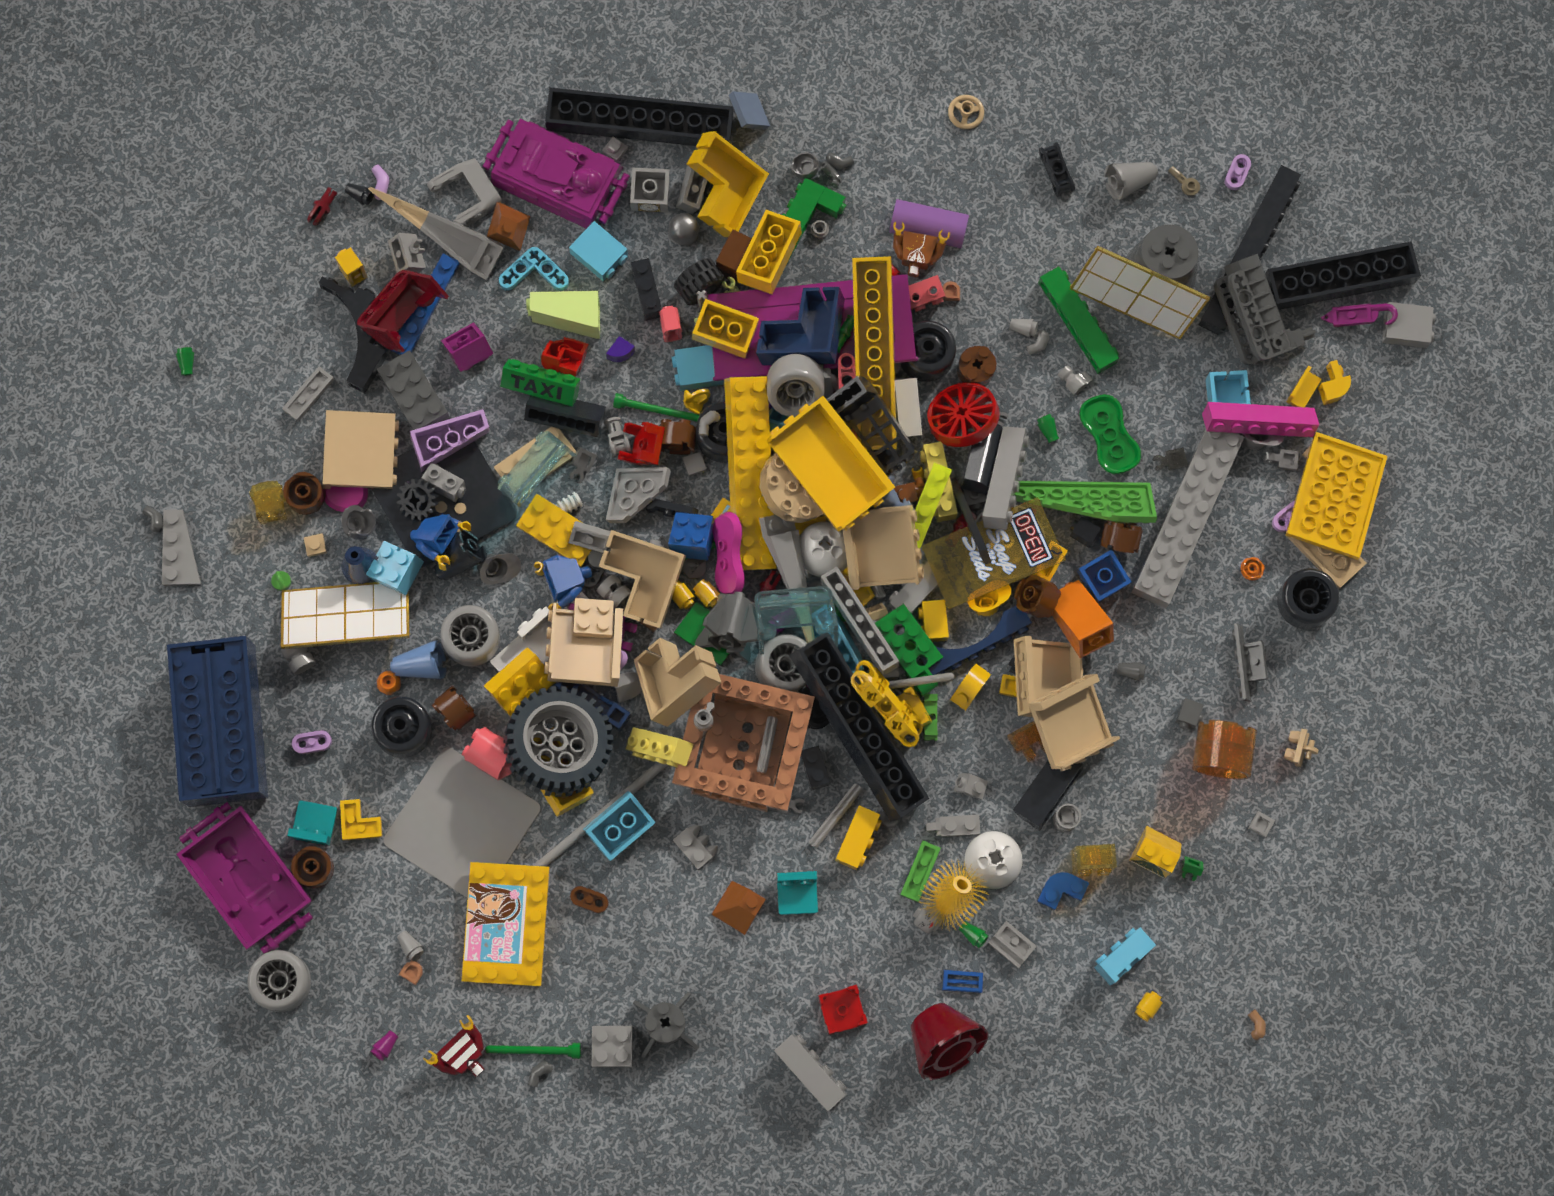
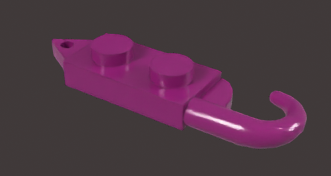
M1387 303L1332 307L1333 310L1323 315L1321 319L1332 324L1334 327L1365 325L1374 323L1379 316V311H1390L1392 318L1385 322L1386 325H1390L1396 321L1398 311L1395 306Z

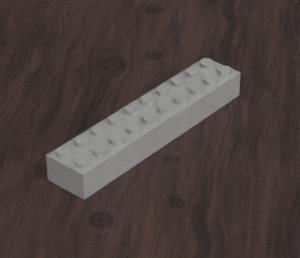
M1205 428L1131 593L1165 609L1168 607L1242 444L1243 436L1236 433L1209 432Z

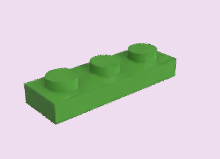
M922 841L900 893L901 896L917 903L919 902L922 890H924L923 885L927 883L941 849L940 847Z

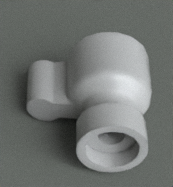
M1069 365L1064 367L1057 375L1061 380L1066 381V388L1074 396L1093 381L1086 371L1074 374Z
M707 703L706 710L701 709L695 714L694 725L699 731H708L713 726L711 712L714 710V703Z

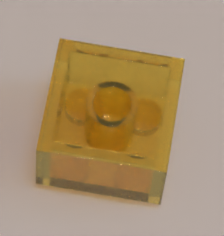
M1115 844L1075 846L1071 850L1072 873L1078 874V877H1088L1092 873H1097V876H1107L1109 873H1112L1117 868Z

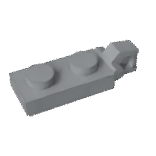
M979 815L945 816L935 818V822L925 824L926 832H936V836L980 835Z

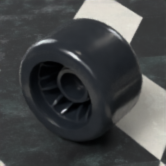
M921 321L913 324L915 353L918 361L902 362L901 366L910 377L917 378L918 381L931 382L938 380L949 372L956 356L955 338L947 327L938 322ZM928 346L933 350L926 351L923 347Z
M717 402L709 405L700 414L696 423V441L699 449L707 458L719 463H728L727 432L723 433L719 430L721 427H726L725 402ZM709 411L718 412L720 420L709 425L708 436H700V419Z
M1313 568L1301 569L1289 576L1280 587L1277 596L1280 614L1286 622L1299 629H1314L1323 625L1334 615L1339 604V591L1334 580L1325 572ZM1302 598H1307L1310 601V605L1305 604Z
M400 696L386 700L376 709L372 717L371 730L374 740L385 753L397 758H408L417 755L428 745L432 735V722L426 709L418 701ZM404 721L406 723L404 729L397 730L396 724Z

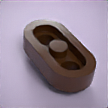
M583 886L575 887L570 894L574 905L594 913L605 912L609 905L608 899L604 894ZM579 893L584 894L583 900L577 899ZM597 900L603 902L601 907L595 906Z

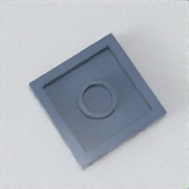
M736 91L729 94L742 128L767 129L770 126L757 94Z

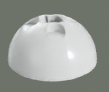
M824 521L811 524L800 534L804 569L807 572L821 577L835 567H838L840 572L847 567L843 529L838 532L831 522Z
M988 831L976 836L968 845L965 852L966 870H969V876L972 875L971 878L974 876L978 877L973 880L974 882L978 881L980 882L979 885L986 886L989 889H1000L1008 886L1018 877L1022 868V853L1015 840L1007 834L998 831Z

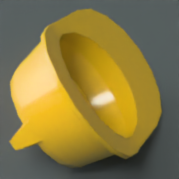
M992 581L971 593L968 597V605L973 611H976L978 616L994 615L998 611L999 606L1009 599L1011 587L1006 581Z

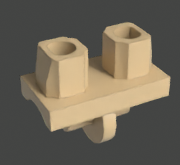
M1302 728L1301 732L1290 731L1289 742L1297 744L1296 750L1287 748L1284 755L1285 760L1294 762L1297 767H1302L1305 752V759L1311 760L1312 754H1318L1319 751L1314 747V740H1309L1307 746L1310 734L1307 733L1308 730Z

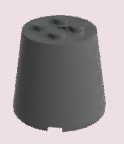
M1161 225L1151 230L1134 246L1126 256L1125 261L1187 290L1193 291L1197 276L1198 246L1194 237L1186 229L1176 225Z

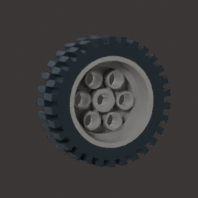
M556 686L550 687L548 692H546L545 688H542L538 694L533 692L528 699L525 697L521 704L517 705L514 713H512L503 741L505 743L503 748L504 754H507L506 762L507 764H512L510 767L512 774L517 771L516 779L519 782L522 779L526 780L524 786L528 789L531 785L535 786L534 792L538 794L541 789L545 790L544 795L549 797L552 792H555V797H561L564 792L566 796H571L574 791L577 794L582 792L584 787L586 789L590 787L592 782H595L604 770L613 749V745H611L613 735H610L612 726L611 724L607 725L609 720L607 714L601 715L604 710L601 705L595 708L596 700L593 698L589 702L585 700L588 694L583 692L580 697L576 695L577 689L572 688L571 692L568 693L566 692L567 687L561 686L560 691H556ZM545 724H552L554 726V729H547ZM564 727H571L573 729V732H567L564 729ZM533 738H540L542 740V744H536L533 741ZM553 741H559L562 746H554ZM572 744H578L581 750H575ZM542 755L548 756V757L550 758V761H549V762L543 761V760L541 759V756H542ZM560 759H567L569 761V764H562Z

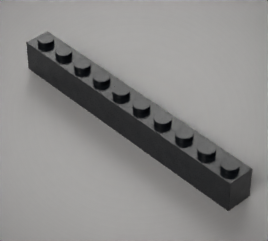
M1283 165L1280 166L1230 264L1255 254L1260 256L1261 252L1265 254L1269 243H1267L1268 238H1273L1278 229L1275 225L1277 221L1281 223L1285 212H1283L1284 207H1289L1293 200V197H1291L1292 192H1297L1301 184L1298 181L1301 174ZM1225 283L1220 285L1221 289L1226 287ZM1215 292L1198 325L1218 335L1221 330L1225 331L1228 325ZM1228 298L1226 301L1227 306L1233 308V300Z

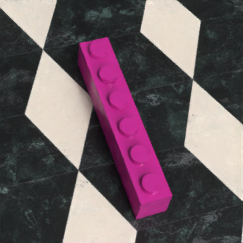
M1208 402L1202 413L1206 431L1313 437L1319 427L1315 408Z

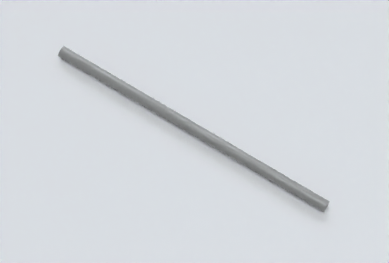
M655 763L532 866H548L586 834L583 828L627 791L632 794L636 793L668 765Z

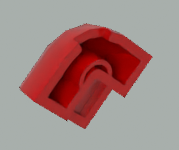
M563 337V340H550L541 354V364L544 369H553L556 372L571 374L576 377L577 373L582 369L589 344Z

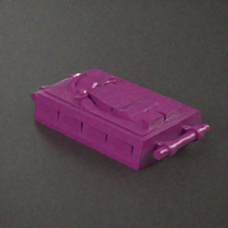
M521 118L514 131H511L514 122L508 119L505 125L501 127L500 134L490 153H487L486 161L482 166L485 170H489L492 164L495 165L491 172V183L493 186L587 229L596 220L599 213L602 214L599 222L606 224L608 218L614 213L613 209L622 191H625L628 186L627 182L630 175L623 173L621 179L617 180L623 166L607 156L594 153L583 145L576 142L573 143L557 133H551L546 128ZM506 137L509 138L500 157L497 158L496 156L500 148L502 147ZM613 186L616 187L607 206L603 207Z
M226 802L221 807L217 806L213 809L214 812L194 827L190 826L186 829V833L179 837L180 841L184 844L189 839H192L193 842L176 855L245 949L248 950L255 947L265 939L268 943L260 948L263 954L272 949H277L281 942L297 930H302L307 926L306 924L313 919V916L309 912L303 917H300L298 914L307 908L312 900L242 806L227 817L224 813L232 808ZM216 819H220V822L198 837L197 834ZM293 918L294 924L275 938L271 936L272 933Z

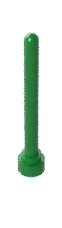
M619 393L615 394L613 408L617 409L625 408L626 406L697 422L700 416L699 414L629 400L623 396L624 394Z
M572 1043L568 1047L488 1045L485 1047V1052L496 1054L568 1055L572 1059H580L581 1043Z

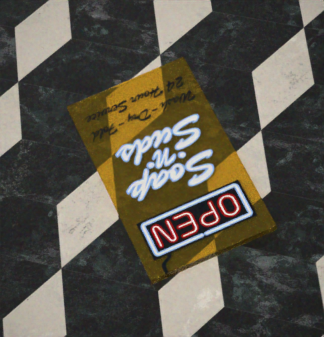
M1038 497L1011 509L1013 517L1012 522L1008 523L1007 530L984 528L983 520L976 523L987 548L991 563H983L968 527L922 545V551L925 553L948 609H952L1066 561Z

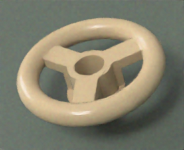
M960 95L950 103L948 116L956 127L972 129L982 122L984 107L976 97ZM954 107H956L962 115L961 122H959L954 117ZM979 111L978 118L974 122L967 124L968 117Z

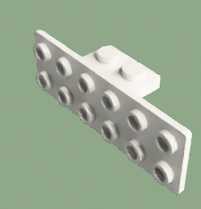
M581 591V593L576 597V598L588 599L587 596H586L582 591ZM547 607L539 608L532 615L533 618L529 622H523L518 627V637L490 661L498 672L526 648L535 653L543 664L549 661V656H545L546 644L550 645V639H547V627H551V622L548 621L549 609Z

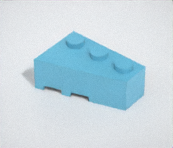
M1141 927L1137 930L1132 928L1125 934L1126 939L1122 943L1117 941L1110 948L1112 952L1109 955L1103 954L1096 960L1097 965L1094 968L1109 985L1116 983L1124 973L1128 972L1134 964L1156 946Z

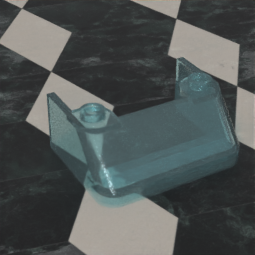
M548 430L545 432L541 431L535 438L536 442L507 476L503 475L498 481V489L524 511L527 507L522 503L564 454L568 452L572 457L576 455Z
M818 586L761 591L755 595V615L759 634L760 655L764 654V641L773 639L776 636V629L814 625L815 631L820 635L828 631L838 648V622L832 591L828 587Z

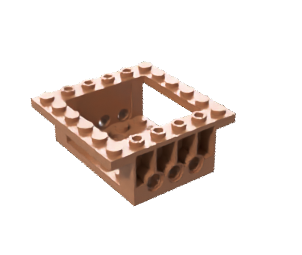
M719 674L721 684L690 709L683 740L692 743L693 747L687 765H678L675 769L672 784L691 788L694 795L768 812L769 807L788 811L815 697ZM715 694L714 710L711 713L713 716V726L706 733L697 769L695 764L703 731L696 729L694 716L699 710H706L707 703L711 702L712 695ZM791 713H793V714H792V718H791V722H790V726H789V730H788V734H787V739H786V743H785V747H784V751H783L781 763H780V768H779V772H778L776 784H775V787H774V783H775V779H776V774H777V770H778V766H779V762H780V758H781V754H782V750H783V745H784V741H785V737H786V733H787V729H788V725H789V721H790V716H791ZM768 716L776 717L778 721L767 772L759 773L756 769ZM745 723H751L754 729L750 733H745L742 730V726ZM742 741L747 742L749 745V749L745 752L738 749V744ZM736 760L743 761L744 768L742 770L734 769L733 763Z

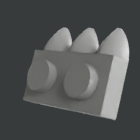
M694 825L682 831L673 839V842L699 870L715 856L717 845L705 848L709 836L702 835L696 838L700 826Z

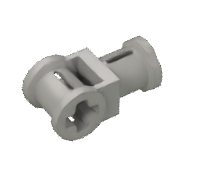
M611 417L604 421V425L608 428V442L613 457L619 451L631 452L627 435L621 429L620 417Z

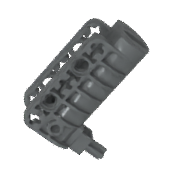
M1258 254L1224 266L1227 276L1215 281L1214 290L1239 358L1243 364L1251 365L1302 346L1306 340L1315 337L1314 333L1316 331L1312 327L1300 330V328L1290 331V328L1285 330ZM1225 283L1226 287L1221 289L1220 285ZM1228 298L1233 300V308L1227 306L1226 301ZM1239 319V322L1234 324L1233 320ZM1241 333L1247 338L1245 344L1240 341L1239 336ZM1252 354V357L1247 359L1246 355Z

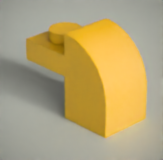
M1337 360L1329 362L1326 366L1330 381L1323 382L1318 387L1323 405L1342 399L1351 385L1350 375L1343 377V368L1338 364Z
M975 664L950 700L966 711L992 674L978 664Z

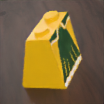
M1146 826L1129 861L1162 878H1166L1173 872L1181 856V843Z

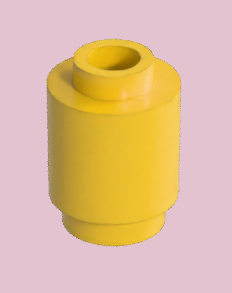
M701 580L693 588L695 595L707 608L709 606L713 608L717 603L720 593L709 581Z
M677 581L672 599L680 609H689L695 603L693 601L695 596L684 583Z
M1153 991L1151 993L1146 992L1136 1006L1135 1014L1146 1022L1149 1019H1153L1163 1004L1160 1001L1162 997Z

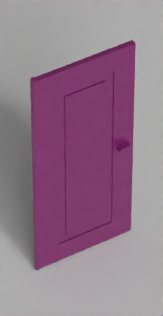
M908 275L892 276L894 363L918 361L915 353ZM853 280L775 288L773 294L761 290L709 294L708 300L759 318L757 329L745 359L712 347L715 373L713 381H722L730 377H761L768 375L772 365H762L756 354L758 339H760L761 321L798 320L803 288L819 287L825 301H827L823 293V287H840L845 298L842 326L847 315L854 316ZM854 328L850 333V339L846 340L841 351L837 352L836 363L824 364V368L838 369V359L844 353H850L855 358ZM845 357L842 360V365L844 367L851 366L852 359Z

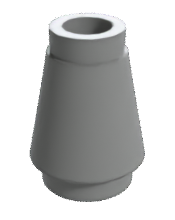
M1011 319L1009 329L1027 337H1035L1038 322L1034 321V319Z
M403 931L397 936L406 958L414 961L423 955V946L407 931Z

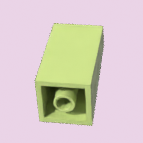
M598 291L530 292V298L526 299L528 316L532 318V322L600 339V302Z

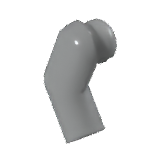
M709 411L700 419V436H708L709 425L720 420L718 412Z

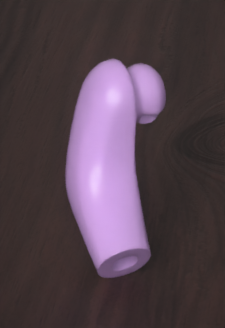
M375 165L372 168V172L377 180L375 189L387 194L389 176L379 165ZM374 194V197H375L377 200H381L379 197H377V196Z

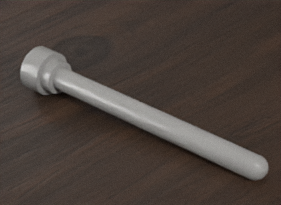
M944 673L890 681L889 688L895 689L950 681L954 679V674Z

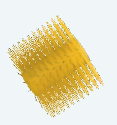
M957 865L956 868L954 867L953 872L951 871L952 876L949 874V871H946L947 869H944L948 878L944 873H941L944 879L938 877L939 875H936V873L933 874L934 877L936 876L941 881L939 883L933 877L930 878L932 882H936L938 887L933 886L935 891L929 889L930 893L934 894H928L931 896L930 898H934L929 900L936 903H924L935 905L928 908L935 909L937 913L940 911L939 915L946 916L947 929L949 927L948 914L951 925L954 918L956 919L955 914L958 916V919H961L959 911L963 917H966L963 911L968 912L966 907L974 911L973 913H977L975 908L973 909L970 904L975 905L972 899L981 904L982 902L973 895L981 898L983 896L977 895L973 891L985 893V891L971 887L987 888L986 886L973 885L975 883L980 884V882H970L972 881L970 879L972 875L967 879L969 874H965L964 868L962 871L963 875L961 874L960 867L958 868V876ZM968 912L970 917H974L973 913Z

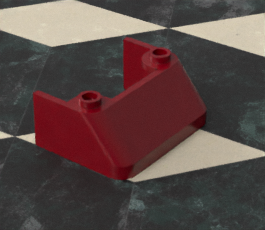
M401 270L390 280L358 318L357 325L385 348L403 353L405 349L399 343L401 336L397 332L418 306H430L436 297L448 299L449 296L432 276Z

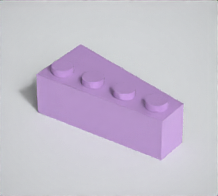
M482 409L410 431V437L421 471L426 470L431 462L436 464L489 433V425Z

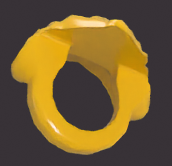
M700 389L692 394L685 390L684 405L689 411L699 414L703 404L709 400L711 393L709 389Z

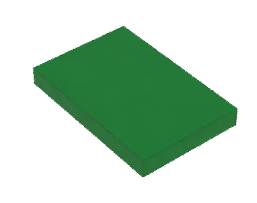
M696 602L674 631V634L694 647L696 639L705 628L703 626L704 619L710 611ZM713 647L703 648L712 652L715 663L719 666L724 663L730 654L726 653L727 649L721 648L720 651Z

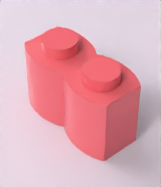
M673 306L663 307L659 314L664 341L681 340L682 328L678 309Z

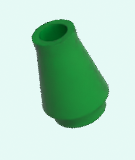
M191 347L178 348L175 354L182 376L193 375L195 352L192 351Z
M1051 414L1037 419V426L1048 440V443L1059 439L1054 417L1052 418Z
M964 921L966 925L963 923L959 931L963 933L974 947L981 948L989 937L986 931Z

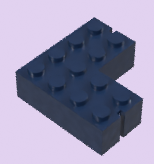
M819 287L803 288L798 320L761 321L760 339H758L756 351L761 364L772 365L779 358L790 354L808 356L818 364H835L845 302L840 287H823V293L827 301H825Z

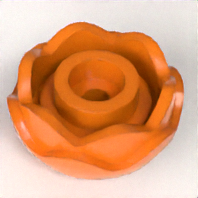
M1256 557L1246 558L1240 567L1243 577L1251 581L1261 578L1265 569L1264 564Z
M385 671L377 678L378 690L386 695L394 694L401 687L400 676H396L392 671Z

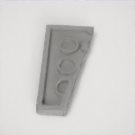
M163 510V586L202 585L183 510Z

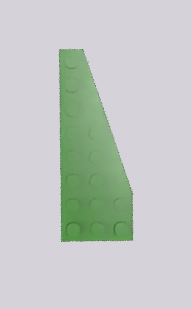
M1019 481V491L1015 492L1016 501L1114 522L1156 523L1157 520L1150 483Z

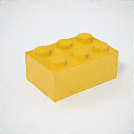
M705 299L692 333V340L745 359L757 329L759 318Z
M526 648L489 680L484 687L505 713L511 717L517 705H520L525 697L528 699L533 692L538 694L542 688H545L547 691L556 682L547 681L548 674H544L545 665L535 653Z

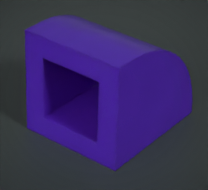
M619 336L607 351L606 357L612 362L626 361L634 354L635 346Z

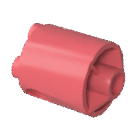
M486 727L477 728L472 735L473 742L470 746L467 745L462 752L465 761L472 763L497 780L512 774L510 770L512 764H507V754H504V738L494 734Z

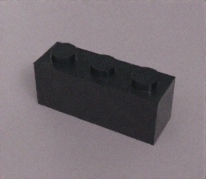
M649 258L631 262V270L644 321L660 318L659 312L662 310Z

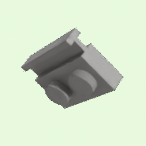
M1007 921L988 942L990 946L1017 968L1023 964L1037 947Z

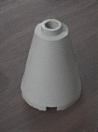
M1152 162L1109 164L1104 172V177L1108 178V183H1105L1106 188L1113 199L1122 200L1154 181L1157 177L1158 169Z

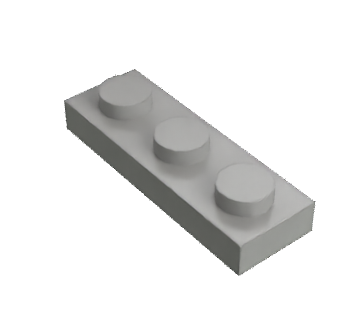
M319 366L282 408L283 411L298 422L335 380L334 377Z

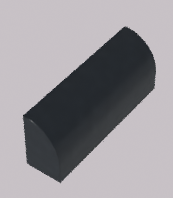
M856 376L826 400L843 420L846 415L852 414L862 404L869 402L874 398V395L879 393L864 377Z
M530 395L525 407L524 420L598 437L606 406L576 400L573 406H568Z
M977 421L980 427L985 425V423ZM998 423L988 437L971 445L961 489L985 495L988 494L1003 430Z
M1047 760L1013 811L1025 822L1040 831L1082 772L1083 763H1074L1070 769L1061 771L1060 769H1051L1049 760Z

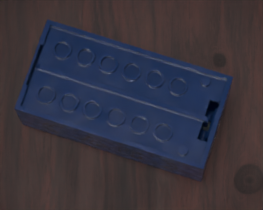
M247 636L167 645L179 801L188 807L224 804L226 802L267 799L268 789L255 645Z

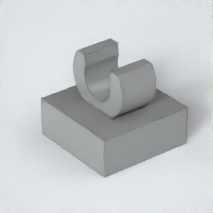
M613 136L602 149V153L618 162L628 150V146Z

